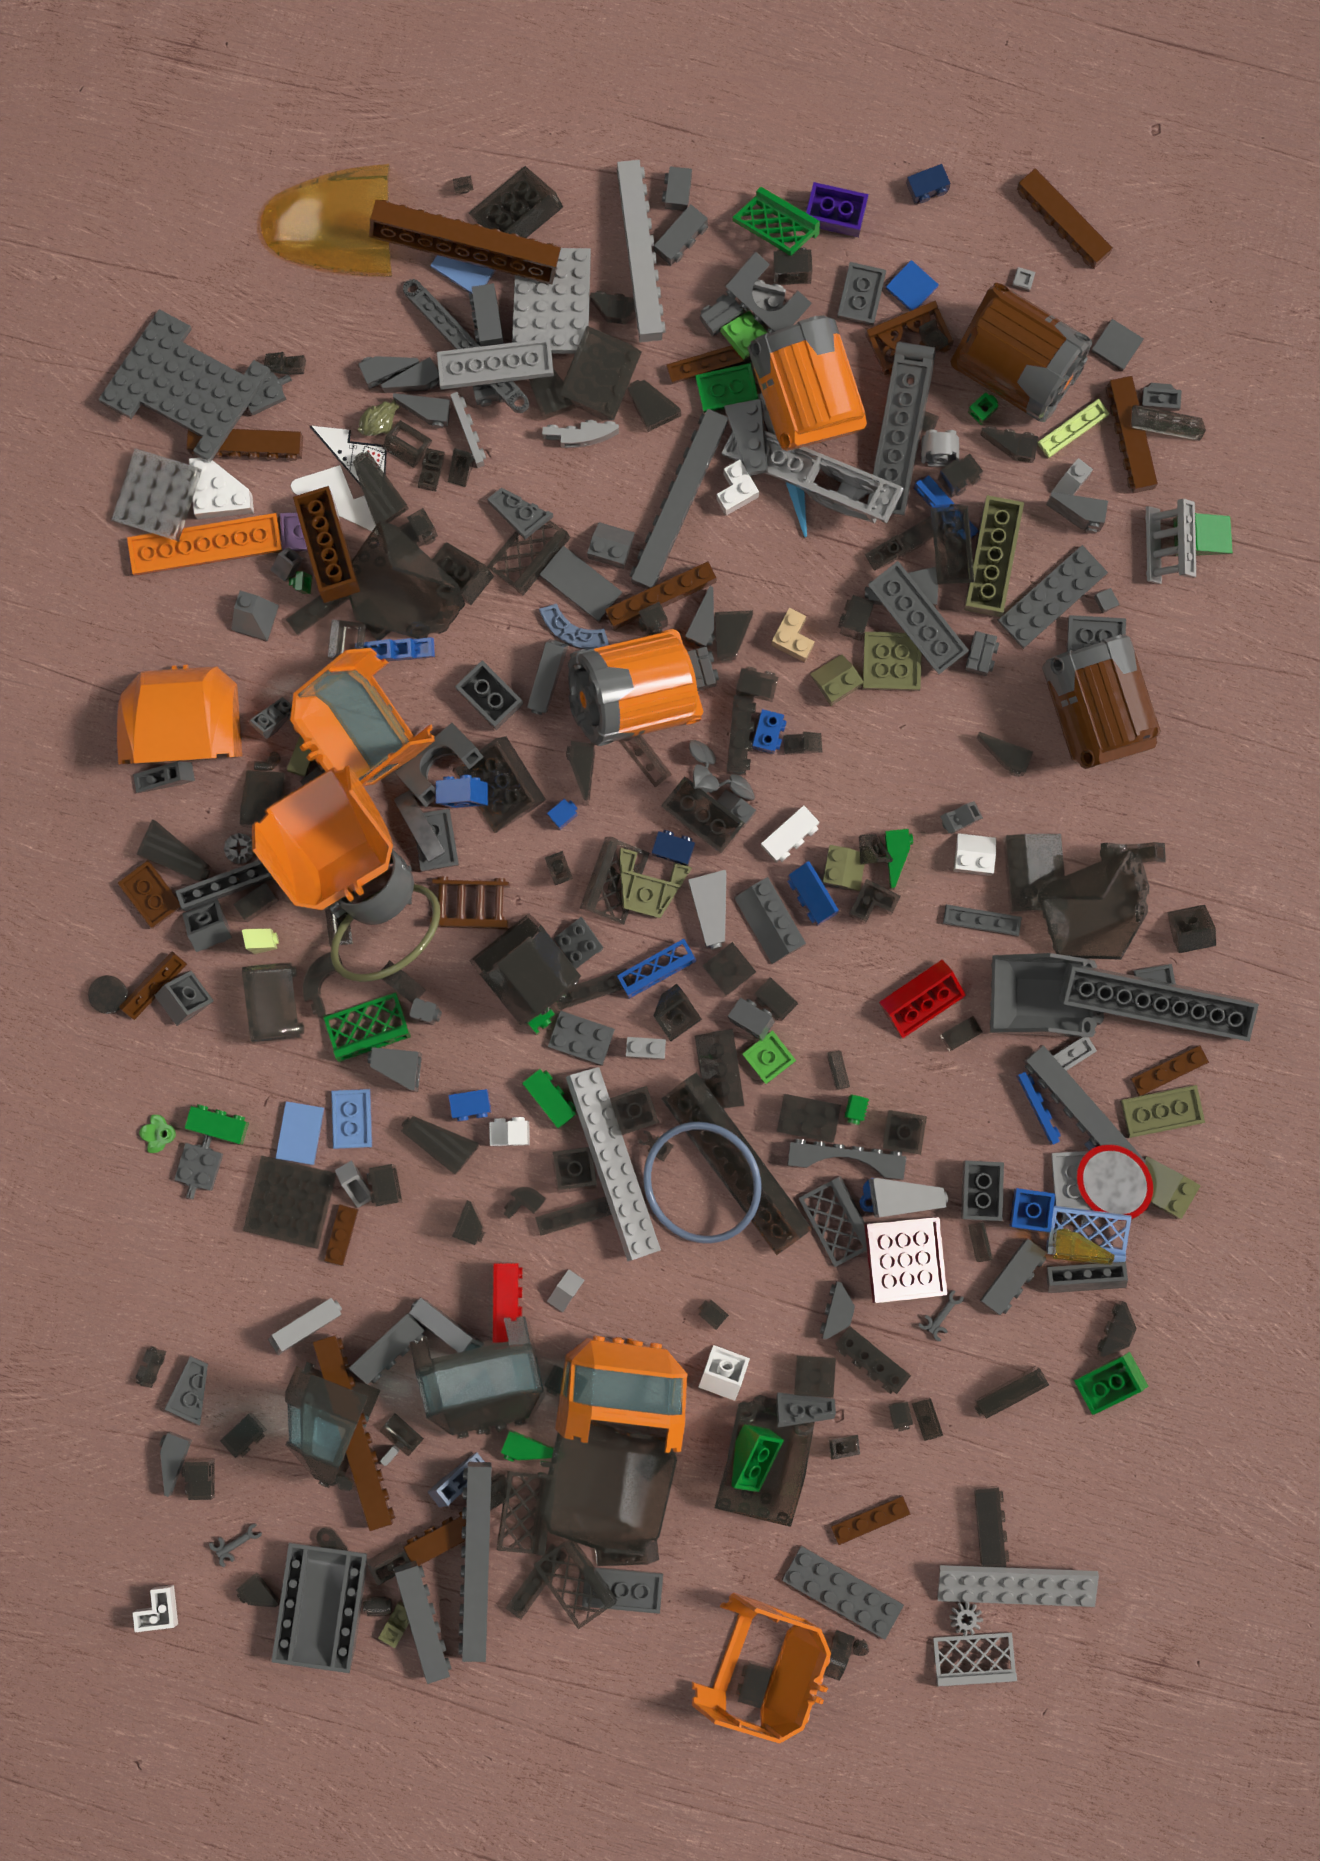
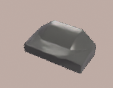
M1150 383L1148 387L1143 388L1141 408L1163 412L1179 411L1181 408L1182 390H1176L1172 384Z

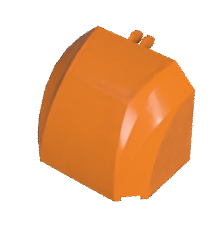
M175 665L169 670L141 671L122 691L119 699L117 714L118 764L216 758V754H227V757L243 756L237 684L217 666L189 668L188 665H183V669H178Z
M345 766L343 770H337L334 767L269 806L264 811L266 813L264 818L259 823L254 822L252 825L253 852L295 906L323 910L344 896L349 901L354 900L352 894L354 890L359 895L364 894L361 886L388 870L393 848L391 836L371 797L350 766Z

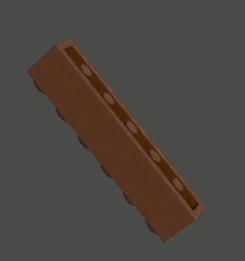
M1036 168L1019 182L1017 187L1019 196L1030 202L1031 208L1044 217L1043 219L1046 224L1053 226L1057 230L1058 236L1061 239H1065L1069 243L1070 248L1082 256L1086 265H1091L1095 269L1111 254L1113 247Z
M1133 376L1110 380L1107 385L1108 387H1106L1107 398L1111 399L1112 403L1110 405V412L1112 416H1115L1116 420L1114 428L1116 434H1119L1120 437L1118 442L1119 450L1123 452L1125 458L1123 459L1124 470L1128 471L1129 489L1132 488L1133 493L1155 489L1158 482Z
M232 429L214 458H221L222 455L234 459L248 456L249 459L267 457L269 460L285 458L288 461H296L297 459H302L303 435L298 431ZM188 430L187 451L192 456L199 457L194 454L193 450L202 437Z
M709 561L617 603L605 609V612L615 631L715 584L717 578Z

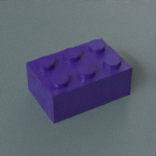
M813 182L806 213L820 221L819 229L859 238L869 194Z

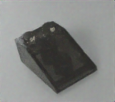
M448 542L443 545L423 570L428 576L469 605L474 603L494 577L485 564Z
M571 741V746H567L566 757L570 761L583 801L586 806H589L595 745L594 743Z
M247 770L240 811V825L242 827L252 828L254 822L259 823L266 815L264 811L269 806L283 798L284 772Z

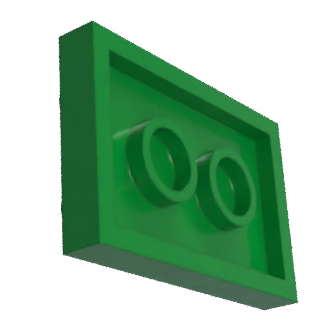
M751 363L695 375L703 413H706L707 409L716 411L725 409L724 406L759 399Z

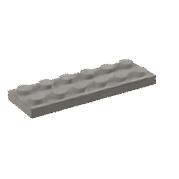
M550 338L437 352L441 390L554 376Z

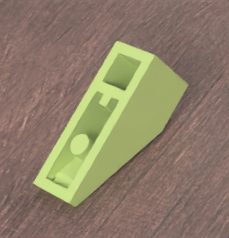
M272 929L242 930L245 947L250 952L258 954L277 949L276 944H279L277 933H274Z

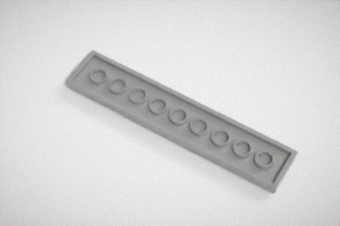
M597 1067L567 1076L566 1080L627 1261L660 1251L661 1249L600 1068Z

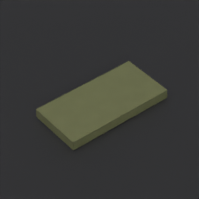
M1197 1085L1120 1100L1128 1138L1205 1123Z

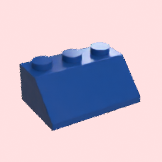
M810 861L788 875L789 880L787 883L792 891H797L799 895L797 899L802 907L806 906L809 911L807 916L812 924L816 923L818 926L838 914L839 909Z

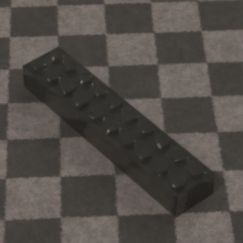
M697 1072L661 1098L680 1125L690 1122L715 1124L735 1134L748 1147L757 1163L761 1177L760 1203L751 1222L776 1255L812 1230L811 1226ZM707 1130L685 1131L747 1214L753 1199L754 1184L751 1169L742 1152L731 1141L720 1134Z

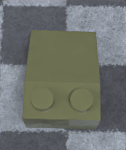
M1146 1156L1145 1165L1153 1181V1196L1150 1203L1176 1219H1182L1201 1185Z

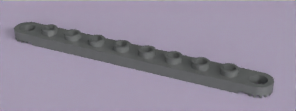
M409 279V281L407 280L404 283L403 291L405 296L455 350L480 347L418 280ZM416 286L417 290L415 293L408 291V288ZM513 381L488 384L515 413H523L528 409L529 401L527 396ZM521 399L524 401L522 407H516L514 405L515 401Z

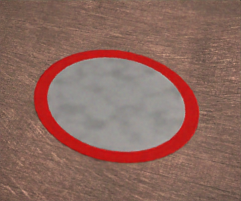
M1101 1145L1087 1152L1080 1161L1077 1170L1078 1188L1085 1202L1094 1211L1131 1215V1219L1141 1215L1148 1208L1153 1196V1181L1147 1166L1135 1153L1118 1145Z

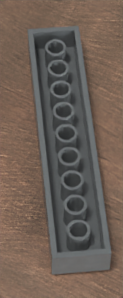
M1067 963L1059 1001L1065 1005L1249 1042L1259 1006L1258 1003L1251 999L1073 963Z

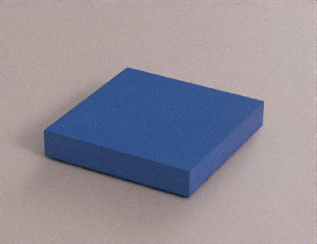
M911 260L886 286V290L912 311L919 308L938 288L939 284Z

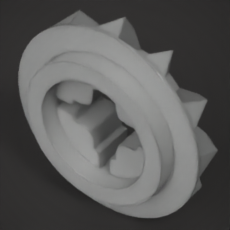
M241 833L231 835L225 841L224 852L226 857L231 862L237 864L249 861L254 854L252 839L246 834ZM238 841L241 846L247 847L241 850L240 856L237 850L231 849L237 847Z

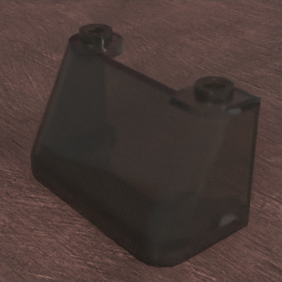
M292 962L242 967L251 1042L255 1045L302 1039V1034L305 1033L303 1022L300 1023L297 1017L293 986L294 977H297L296 965L293 966Z

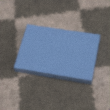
M439 255L436 256L430 265L432 269L469 293H472V286L487 284L496 271Z
M370 1089L331 1091L333 1149L372 1147Z
M286 1101L276 1159L311 1165L315 1164L325 1108Z

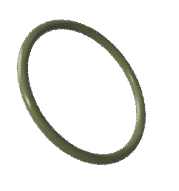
M414 884L413 892L426 896L432 905L433 913L429 929L421 942L405 958L384 970L374 973H352L346 970L339 961L338 949L341 938L347 927L354 920L348 914L341 922L332 940L331 961L335 970L346 979L368 982L390 976L410 964L427 947L437 930L440 920V905L435 894L424 886ZM378 891V892H376V893L370 895L369 897H367L366 899H364L362 902H365V901H367V900L373 898V897L376 896L380 891Z

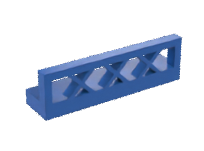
M929 475L924 480H919L915 484V491L963 544H966L979 532Z
M682 939L617 975L630 999L695 963L696 959L685 939ZM681 945L685 947L688 953L683 957L674 956L676 948ZM662 956L670 957L669 964L665 967L657 965L659 958ZM645 965L652 966V974L648 976L640 974L642 967ZM629 974L637 976L635 983L627 987L623 978Z

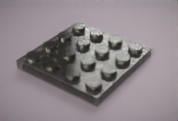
M135 448L111 520L179 542L202 469Z
M261 1155L243 1231L319 1249L337 1174Z

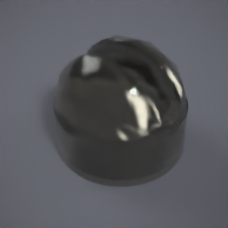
M864 1639L854 1641L853 1653L857 1656L868 1654L869 1646L867 1641Z

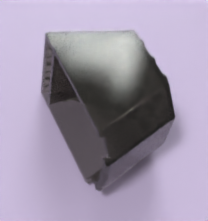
M530 913L469 960L520 1025L523 1023L527 1024L540 1014H546L551 1009L553 1003L556 1001L559 1003L566 998V993L579 982L581 977L550 935Z

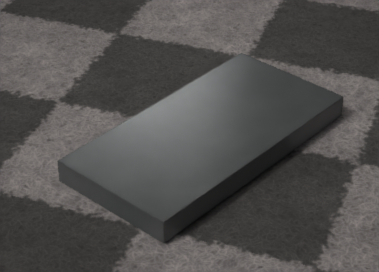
M562 546L540 573V577L598 622L606 614L605 609L611 607L622 594L621 590L565 546Z
M585 1566L582 1607L660 1614L663 1573Z

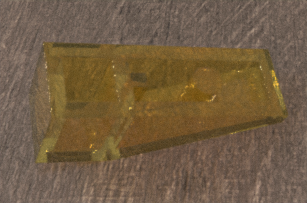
M1060 1229L1054 1235L1053 1259L1111 1265L1114 1261V1254L1077 1232H1071L1069 1229Z

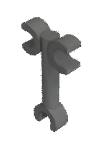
M954 1290L949 1293V1301L934 1321H932L930 1316L925 1315L924 1317L929 1321L928 1325L918 1324L921 1329L932 1333L937 1341H941L937 1336L938 1331L948 1332L944 1327H939L955 1304L962 1303L964 1299L961 1296L959 1300H953Z
M256 1523L248 1528V1532L225 1545V1540L222 1537L218 1538L220 1542L219 1547H216L213 1542L209 1544L211 1550L216 1551L220 1558L219 1564L222 1567L226 1566L224 1562L225 1557L230 1558L231 1562L235 1560L234 1555L229 1553L230 1551L251 1538L258 1539L262 1536V1532L257 1535L252 1532V1529L257 1526Z

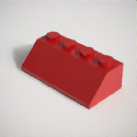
M941 959L881 1000L879 1004L903 1039L966 995L952 969Z
M494 1263L493 1343L518 1342L519 1338H522V1326H519V1318H522L523 1310L522 1306H519V1298L523 1297V1287H519V1279H523V1267H519V1263Z

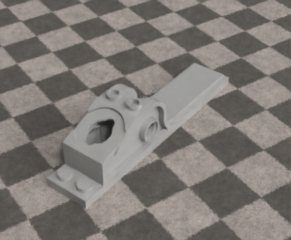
M765 431L768 473L766 474L797 486L819 504L846 516L859 518L871 523H875L876 520L884 523L888 522L904 490L902 486L806 447L785 451L781 448L776 435ZM732 432L722 451V455L734 461L741 460L744 464L736 438ZM820 468L825 474L841 482L837 492L826 490L813 483ZM869 493L874 494L869 505L859 502L865 495Z

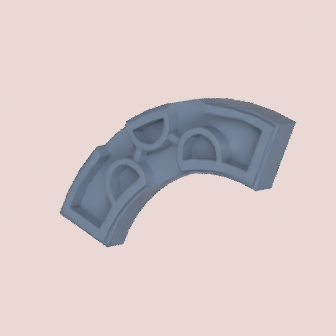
M557 604L539 609L550 631L565 643L587 650L609 645L604 628L588 630L574 626L563 616Z

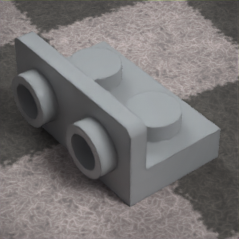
M757 279L753 286V299L764 310H777L783 306L786 289L781 285H769Z

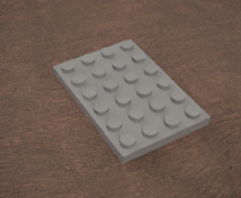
M561 248L553 285L515 275L512 343L550 338L552 353L588 354L591 248Z

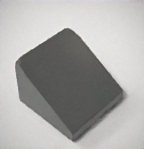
M1111 588L1094 596L1102 614L1120 605Z

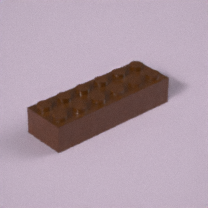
M326 486L294 496V504L323 602L326 603L361 592L330 487Z

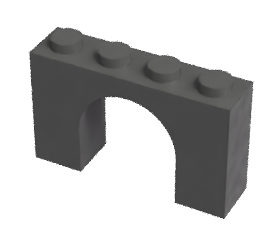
M754 252L725 285L728 288L726 293L733 299L736 297L742 301L740 306L747 312L752 310L756 314L754 318L761 325L765 322L770 327L768 331L773 333L792 326L812 303L796 290L781 308L773 311L760 308L753 299V286L770 264L757 252Z
M453 723L441 731L434 738L435 741L395 772L425 807L436 799V789L428 781V772L434 762L445 756H455L470 769L483 758L479 750Z

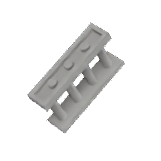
M1179 499L1177 500L1176 509L1160 512V509L1147 506L1145 515L1147 581L1162 584V575L1178 572L1180 576L1196 577L1195 502ZM1178 516L1177 527L1161 530V519ZM1178 535V546L1161 549V538ZM1178 554V565L1161 568V557Z

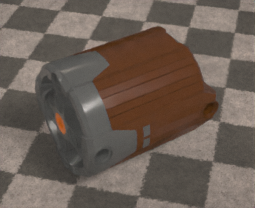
M994 283L987 290L950 362L955 370L1036 420L1046 422L1055 412L1057 405L1070 386L1075 384L1088 360L1087 355L1092 346V341L1085 334L1080 333L1008 289L1005 285Z
M1125 634L1117 635L1088 647L1074 651L1071 650L1046 660L1042 670L1072 761L1079 763L1082 768L1088 769L1156 747L1157 737L1160 735L1161 729L1132 640L1129 636Z

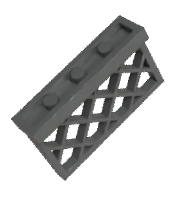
M841 1176L798 1198L834 1267L867 1251L866 1223ZM829 1186L834 1191L833 1200L822 1197L824 1189ZM810 1196L819 1198L816 1209L808 1207L804 1199ZM821 1199L831 1202L829 1213L818 1210ZM834 1204L842 1206L844 1210L842 1217L831 1214ZM817 1212L827 1215L825 1226L816 1223ZM830 1217L841 1220L838 1230L827 1227ZM843 1221L851 1223L853 1227L851 1234L840 1231ZM826 1230L837 1233L834 1243L825 1240ZM839 1234L850 1237L847 1248L836 1244ZM852 1238L860 1240L863 1248L858 1251L850 1249ZM835 1247L846 1250L844 1258L839 1261L833 1255Z

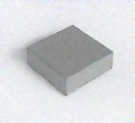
M1018 267L1012 287L1030 292L1036 272Z
M394 1445L380 1462L387 1466L399 1453L400 1449Z

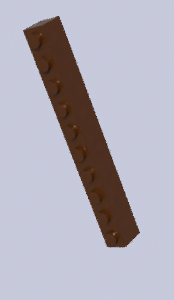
M336 1334L314 1341L315 1352L369 1531L392 1525L393 1519L396 1518L393 1507L389 1508L388 1506L389 1493L387 1488L383 1489L381 1481H384L381 1469H377L375 1463L378 1462L376 1451H372L370 1443H373L371 1434L365 1430L364 1425L367 1424L365 1414L360 1413L359 1410L361 1401L359 1395L355 1394L353 1387L356 1385L353 1375L349 1376L347 1370L350 1367L347 1356L343 1357L341 1349H344L342 1338H338Z

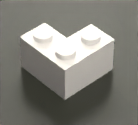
M741 460L724 468V476L730 487L717 494V501L725 515H728L757 499L759 491Z
M513 1117L512 1121L506 1122L505 1118L494 1119V1122H490V1146L530 1145L529 1122L525 1121L524 1117Z
M174 1585L154 1587L150 1590L152 1608L137 1609L133 1612L135 1632L174 1628L178 1625Z

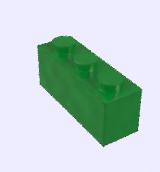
M539 1069L522 1084L559 1129L577 1115L574 1112L576 1107L570 1100L566 1102L562 1097L565 1093L559 1085L555 1087L551 1083L553 1078L548 1071L545 1070L543 1072Z
M197 1104V1107L191 1106L185 1129L243 1145L249 1122L245 1121V1117L235 1114L233 1118L228 1117L225 1111L216 1109L214 1113L208 1111L207 1106Z

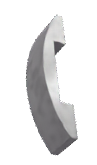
M409 790L396 797L394 801L428 862L445 854L442 845L412 792Z

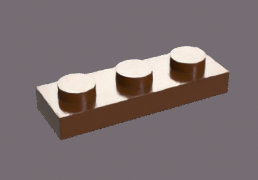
M339 1204L324 1261L344 1266L359 1209Z

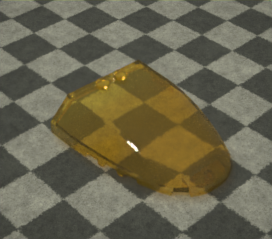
M389 164L362 166L331 172L301 182L275 195L267 203L261 217V232L267 246L278 256L301 265L313 266L316 269L322 268L332 270L335 273L345 272L359 276L392 277L390 243L369 237L370 218L375 199L389 201Z

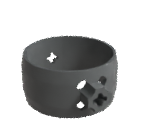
M392 849L389 864H393L392 875L386 886L376 896L358 904H352V901H349L344 896L328 907L337 918L344 913H348L353 919L366 925H377L391 920L405 908L414 889V878L405 860Z

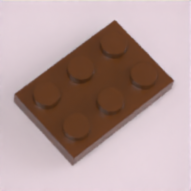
M149 860L118 882L151 929L181 908L178 898Z

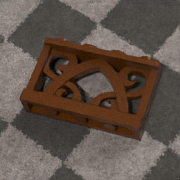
M936 300L866 330V338L884 375L889 374L891 376L893 363L885 360V353L891 349L893 351L890 354V358L895 356L896 346L902 338L903 327L905 326L912 332L923 333L919 345L926 346L927 344L930 347H936V353H945L951 349L954 340L938 309ZM934 314L939 326L931 327V315ZM918 321L920 322L919 327L924 326V328H915L914 323ZM930 331L940 332L943 335L942 342L933 343L932 339L938 338V336L930 334ZM891 332L898 333V337L894 341L892 339L895 337L891 336ZM879 338L886 345L882 352L875 339Z

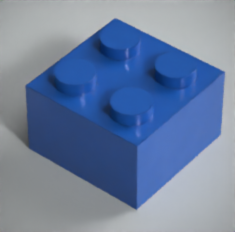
M461 775L460 779L450 776L443 777V780L436 781V804L451 808L487 806L488 783L480 781V778H472L471 775Z
M1014 1188L1009 1227L1051 1232L1055 1193Z

